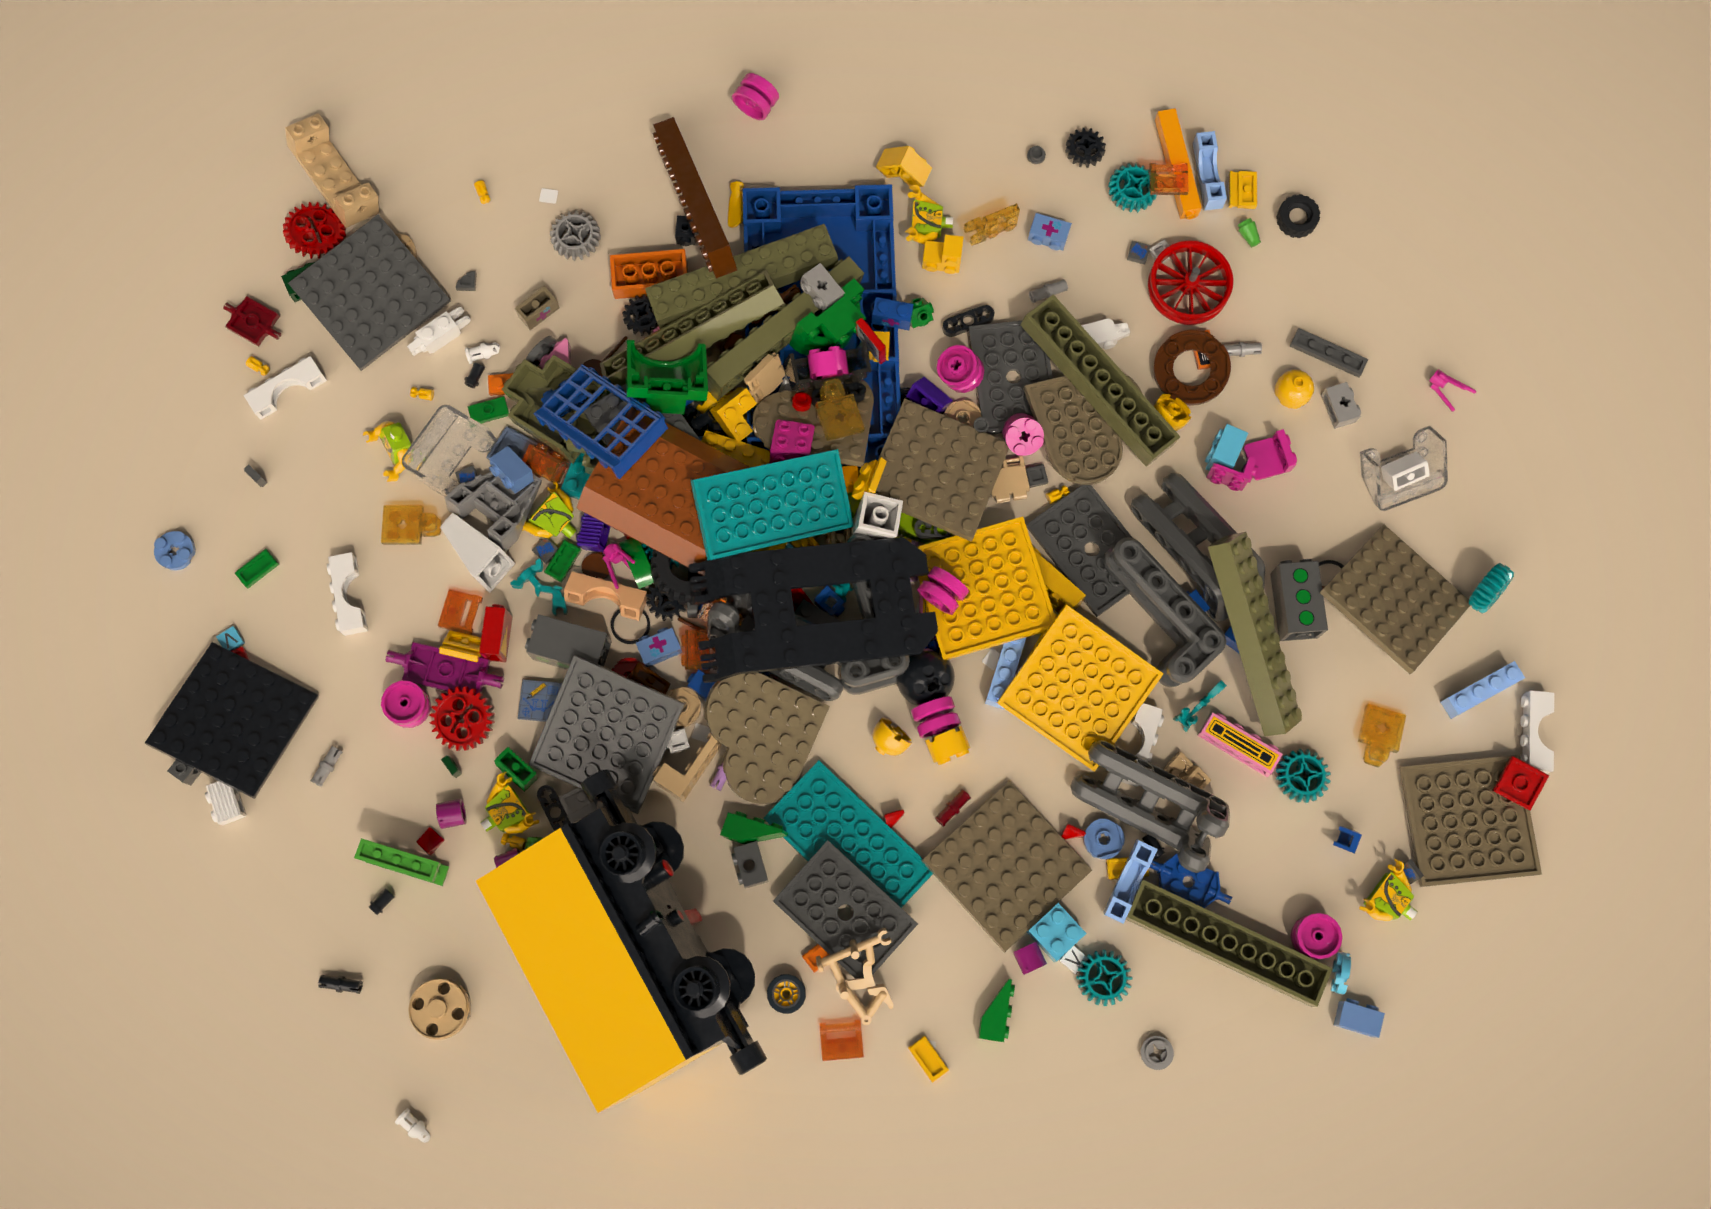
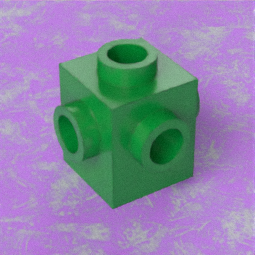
M915 298L910 302V304H914L910 325L912 328L925 326L934 320L932 316L934 309L930 302L928 303L924 298Z

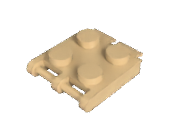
M775 352L764 357L744 378L745 384L749 386L748 391L757 403L755 406L768 397L783 382L782 378L786 375L783 365H781L780 357Z
M1018 455L1016 458H1005L991 493V498H995L997 504L1009 502L1010 495L1013 496L1014 501L1027 499V492L1030 491L1023 456ZM1019 461V463H1014V464H1008V465H1007V463H1009V462Z

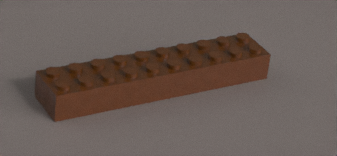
M672 117L653 124L655 132L652 133L656 144H660L657 146L660 156H664L662 160L665 168L670 169L667 172L671 182L675 181L673 187L676 194L680 193L678 198L681 206H686L683 209L687 220L691 219L689 225L692 232L697 233L694 236L698 246H702L700 251L705 260L708 259L705 262L709 273L713 271L715 277L719 278L737 271L730 245L675 118Z

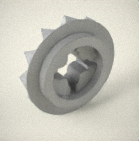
M1161 1036L1149 1037L1143 1042L1140 1049L1141 1059L1147 1067L1154 1070L1165 1069L1171 1064L1174 1057L1171 1043ZM1154 1046L1157 1049H1165V1051H1162V1053L1159 1054L1160 1061L1159 1059H1157L1156 1056L1149 1057V1055L1154 1052Z

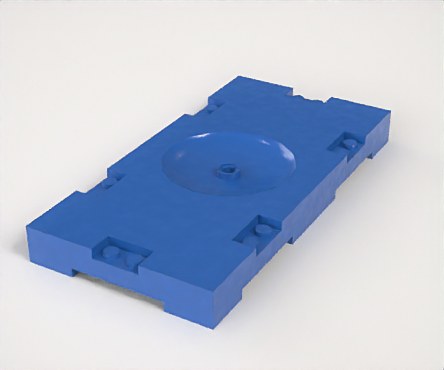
M892 184L855 185V189L780 191V187L743 188L744 252L825 224L837 253L838 261L850 257L864 272L860 285L864 288L861 296L862 300L860 301L861 313L866 317L865 322L873 331L890 332L889 361L886 360L880 365L879 362L869 360V350L855 333H853L850 342L843 350H846L848 371H852L866 381L873 393L874 403L864 464L873 460L878 461L901 408L898 328L872 324V313L876 297L897 301ZM800 281L777 288L779 293L782 294L795 284L801 291V294L804 292L800 286ZM763 321L757 325L758 328L764 324ZM751 322L745 327V338L755 328ZM818 334V335H817V336H820V337H825L824 334ZM789 344L777 353L786 373L785 376L802 382L810 375L807 356L797 352ZM781 384L770 395L777 393ZM757 406L747 411V423L752 430L753 414ZM754 431L748 435L747 444L770 451V449L764 446L759 437L755 436Z

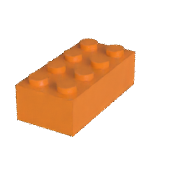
M685 249L610 255L612 292L615 299L635 298L637 295L638 297L647 296L645 288L688 273Z

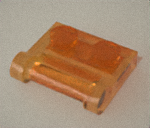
M1149 163L1150 195H1188L1187 163H1181V165H1156V163ZM1156 172H1180L1181 175L1156 174Z
M449 589L438 627L472 635V626L479 604H482L483 597ZM470 601L472 603L465 625L460 626L467 602Z
M860 1019L849 1023L827 1025L826 1023H819L823 1061L864 1057ZM855 1030L856 1037L827 1039V1033Z

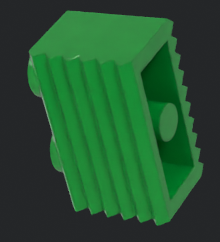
M507 747L494 760L495 765L502 772L506 771L505 775L509 778L512 777V781L524 792L537 780L536 771L531 769L525 761H522L519 755L513 753L510 747Z

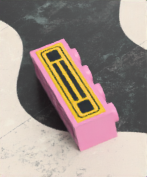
M1220 713L1209 715L1198 734L1200 738L1262 775L1268 777L1272 774L1283 755L1276 746L1263 743L1259 736L1253 733L1248 734L1243 731L1244 728L1241 725L1228 722L1227 718Z

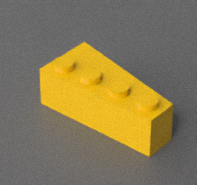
M1033 547L1052 608L1058 614L1065 604L1076 610L1082 604L1086 595L1049 561L1045 560L1041 553Z

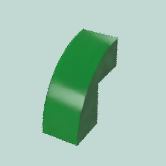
M633 538L620 542L621 549L635 560V564L628 560L627 563L638 588L641 589L654 583L651 576V566L641 543Z

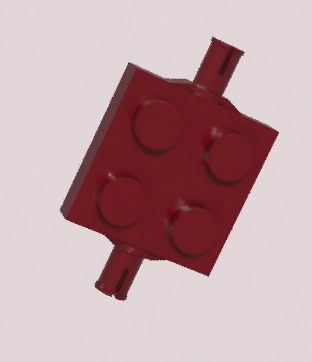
M246 296L237 307L230 305L228 302L223 306L224 310L231 313V318L225 327L259 347L268 335L276 340L281 337V333L273 329L280 316Z

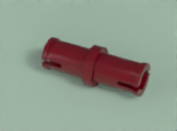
M961 789L951 802L948 801L946 803V807L935 817V820L944 827L954 815L960 813L959 810L971 799L970 795Z

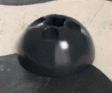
M924 649L920 655L909 656L908 669L905 673L897 676V685L900 693L906 700L918 706L938 698L947 697L952 691L955 681V673L950 660H943L941 652L934 649Z

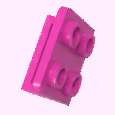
M777 420L770 449L769 464L810 455L815 429L814 425Z
M1284 429L1276 431L1271 438L1244 446L1246 458L1248 459L1251 456L1257 459L1255 465L1258 468L1253 477L1255 480L1258 481L1290 472L1296 466L1297 457L1290 448L1291 441L1288 434H1285Z
M1249 456L1241 472L1214 463L1206 478L1210 479V482L1214 484H1224L1233 491H1242L1256 474L1258 466L1255 463L1257 459Z

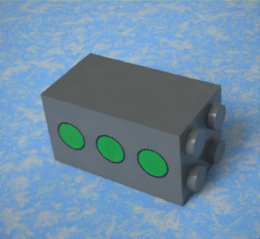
M1303 559L1296 563H1292V560L1281 561L1270 573L1280 641L1318 639L1328 631L1324 597L1320 594L1322 583L1319 562L1312 561V559Z
M538 614L537 620H533L531 626L533 632L531 638H528L526 641L525 649H527L526 652L532 660L567 670L574 655L604 667L612 641L607 633Z

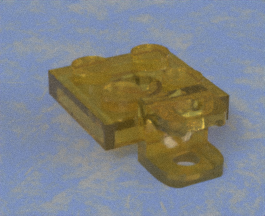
M1016 203L983 217L982 220L978 217L965 223L963 229L965 233L977 231L976 234L970 237L971 246L986 241V238H994L1003 231L1013 230L1017 226L1020 209Z
M838 378L827 380L823 383L820 389L822 401L815 404L827 441L865 431L854 395L844 396L845 391ZM838 413L844 415L842 422L840 419L835 418Z
M384 505L381 543L383 545H421L422 536L435 537L441 534L440 527L442 521L433 513H424L422 505ZM402 521H405L407 524L404 529L398 527V524H401Z
M1369 703L1365 706L1358 742L1367 744L1363 756L1365 764L1380 767L1387 761L1390 752L1397 753L1399 751L1406 719L1405 714ZM1383 724L1387 730L1380 732L1381 729L1378 725Z

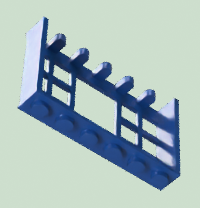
M583 364L540 409L533 413L542 426L546 424L551 431L557 430L565 441L570 439L578 450L583 448L591 459L596 457L604 468L609 466L618 479H621L668 429L664 421L665 417L659 411H652L648 404L645 402L640 403L637 398L627 397L622 387L618 384L614 386L606 376H599L595 369L592 367L587 368ZM592 381H595L601 387L592 395L585 388ZM607 389L628 404L593 440L571 424ZM582 393L589 399L579 408L572 402ZM569 406L576 413L568 421H565L559 415ZM631 407L641 412L633 421L624 416ZM645 415L653 420L646 430L637 425ZM621 419L628 426L620 434H617L611 428ZM632 428L642 433L633 443L624 439ZM606 433H609L616 439L605 448L598 442ZM619 442H622L628 448L618 457L611 450Z

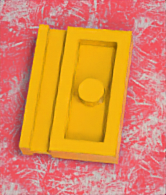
M1229 172V208L1256 209L1257 172Z
M880 457L878 461L873 460L865 463L860 468V475L854 484L852 497L859 500L863 497L864 492H876L887 463L886 460Z
M449 630L442 646L439 647V653L478 662L479 657H481L479 653L481 637Z

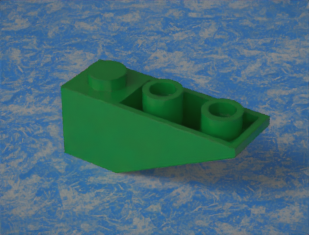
M736 811L735 814L728 812L720 835L728 840L745 845L755 841L761 842L786 837L788 833L779 824L772 823L770 826L764 824L765 820L754 817L751 820L747 818L746 814Z
M1008 979L981 1016L978 1039L1004 1042V1038L1008 1039L1009 1026H1006L1007 1017L1011 1018L1012 1005H1009V999L1014 996L1015 990L1012 979Z

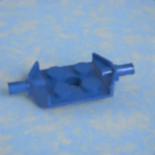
M1177 854L1168 859L1164 864L1153 860L1149 867L1156 870L1159 874L1160 888L1203 908L1207 907L1214 900L1219 899L1227 904H1230V900H1232V896L1220 890L1219 872H1214L1208 868L1199 873L1191 872L1181 866ZM1186 876L1193 880V886L1190 888L1183 885V879Z

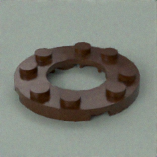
M1185 330L1172 335L1160 346L1155 357L1154 377L1158 387L1164 394H1170V398L1174 400L1179 398L1186 405H1201L1213 400L1223 391L1230 377L1231 361L1225 346L1214 338L1215 336L1200 330ZM1185 351H1199L1210 362V375L1200 385H1184L1174 375V361Z

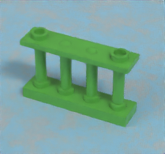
M362 838L354 856L355 859L365 861L366 863L443 886L449 870V866L442 865L440 862Z

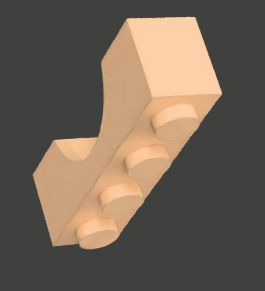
M571 572L564 588V601L584 606L592 599L606 598L617 604L621 616L640 621L647 602V591L624 586L621 583H618L619 588L615 589L613 582L587 576L584 573Z

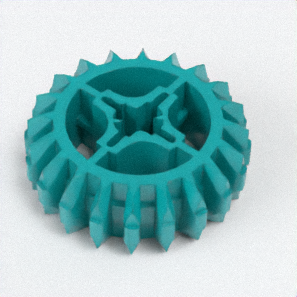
M1128 163L1126 167L1122 165L1119 170L1116 169L1108 187L1109 195L1112 196V202L1117 201L1116 207L1122 205L1123 211L1129 208L1130 213L1133 209L1138 213L1141 208L1145 210L1147 206L1152 205L1157 197L1156 193H1158L1159 188L1157 187L1158 180H1155V174H1150L1151 169L1144 170L1145 166L1142 165L1140 168L1137 163L1132 167ZM1124 180L1125 186L1123 189H1120L1119 183ZM1146 186L1148 193L1143 196L1142 190Z
M1496 564L1484 576L1470 596L1469 605L1481 613L1487 612L1506 590L1514 577V572L1506 565Z
M1298 749L1297 754L1295 751H1291L1290 756L1285 755L1283 756L1284 761H1279L1278 764L1282 768H1277L1276 772L1281 775L1277 776L1276 780L1282 781L1278 787L1282 788L1284 786L1285 790L1282 793L1285 795L1289 792L1290 800L1296 796V802L1298 803L1301 802L1302 798L1304 803H1308L1310 799L1316 801L1317 796H1323L1322 791L1328 790L1325 784H1329L1331 780L1326 777L1331 775V772H1325L1328 764H1321L1324 760L1323 757L1316 759L1318 753L1314 752L1310 756L1309 749L1305 750L1304 753L1302 749ZM1297 761L1296 772L1289 774L1291 764ZM1305 762L1311 764L1316 771L1310 770ZM1302 772H1304L1303 774H1306V776H1309V777H1307V778H1305V779L1303 780V778H1301L1300 776H1297V775H1299V774H1301ZM1318 778L1315 788L1309 791L1310 780ZM1290 781H1295L1301 790L1295 788Z
M1106 950L1101 951V956L1098 951H1094L1095 958L1088 954L1086 957L1089 963L1082 960L1081 964L1085 968H1078V971L1083 973V976H1076L1077 980L1083 979V983L1078 984V988L1085 987L1086 989L1081 994L1086 995L1089 993L1088 1001L1093 1000L1095 997V1005H1099L1100 1000H1102L1103 1006H1107L1108 1000L1111 1005H1115L1114 998L1121 1002L1123 999L1120 993L1125 996L1128 995L1124 987L1131 988L1132 986L1126 983V980L1133 979L1132 976H1126V973L1130 972L1131 968L1124 969L1123 966L1127 964V961L1125 960L1120 963L1121 955H1117L1114 959V951H1110L1108 956ZM1102 961L1112 963L1118 970L1114 972L1108 971ZM1096 963L1097 975L1088 980L1089 971ZM1102 972L1104 975H1114L1109 977L1107 983L1101 980L1095 982L1096 979H1100ZM1120 976L1119 987L1113 993L1112 981ZM1091 985H1101L1107 995L1098 994L1092 989Z

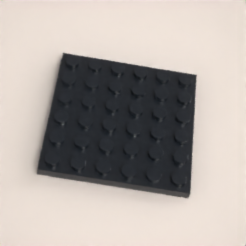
M212 642L145 741V744L255 799L319 696Z

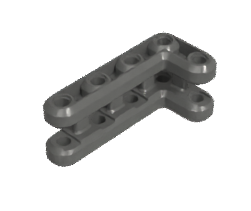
M1171 473L1163 478L1162 489L1173 501L1162 509L1148 494H1140L1132 499L1131 510L1141 524L1201 587L1204 593V601L1210 607L1207 612L1215 621H1225L1229 617L1213 563L1196 546L1206 539L1213 544L1222 537L1236 534L1237 532L1181 474ZM1181 513L1197 526L1196 529L1188 534L1179 529L1172 521ZM1252 549L1253 556L1257 560L1258 573L1263 580L1264 590L1265 564L1261 557Z
M858 533L851 536L847 543L872 540V538ZM869 581L852 583L862 618H874ZM909 656L843 663L841 667L843 689L849 694L860 695L897 684V676L905 673L908 669Z
M1131 537L1123 538L1105 552L1103 562L1108 572L1176 644V647L1156 668L1163 673L1159 682L1166 687H1176L1193 680L1224 650L1226 637L1223 631L1138 540Z
M750 594L725 597L726 603L722 601L716 602L708 612L706 631L709 640L730 633L755 631ZM795 614L796 626L814 624ZM739 615H741L742 618H744V620L742 621V623H741L740 626H739V620H740ZM826 665L768 671L826 701L838 699L844 690L841 679L839 680L824 670Z
M1098 740L1093 742L1088 751L1090 761L1106 768L1109 772L1103 782L1100 780L1096 781L1084 774L1077 775L1070 785L1072 794L1079 800L1178 850L1179 863L1185 869L1194 873L1204 871L1211 857V842L1207 835L1215 838L1225 835L1230 823L1228 804L1205 790L1107 741ZM1123 779L1130 780L1143 787L1142 789L1145 791L1140 800L1132 799L1120 793L1118 788ZM1159 798L1167 799L1182 808L1176 819L1156 811L1157 809L1154 807ZM1195 818L1198 829L1201 830L1200 833L1193 830V827H1191Z

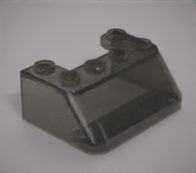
M862 341L855 349L846 350L849 374L822 379V376L816 377L817 380L810 379L808 357L794 359V354H789L783 362V367L791 390H796V393L806 392L808 388L812 387L819 389L826 388V385L829 384L834 386L843 385L846 381L851 380L852 383L864 381L863 379L867 378V375L872 372L866 341Z

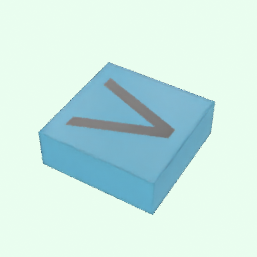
M234 626L216 636L221 646L229 651L245 644Z

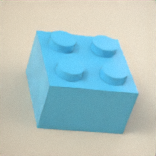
M1226 424L1224 429L1220 428L1213 440V446L1204 461L1207 462L1205 469L1209 471L1214 463L1233 469L1248 432Z
M1059 903L1027 931L1030 937L1035 942L1037 941L1040 948L1053 962H1057L1087 934Z

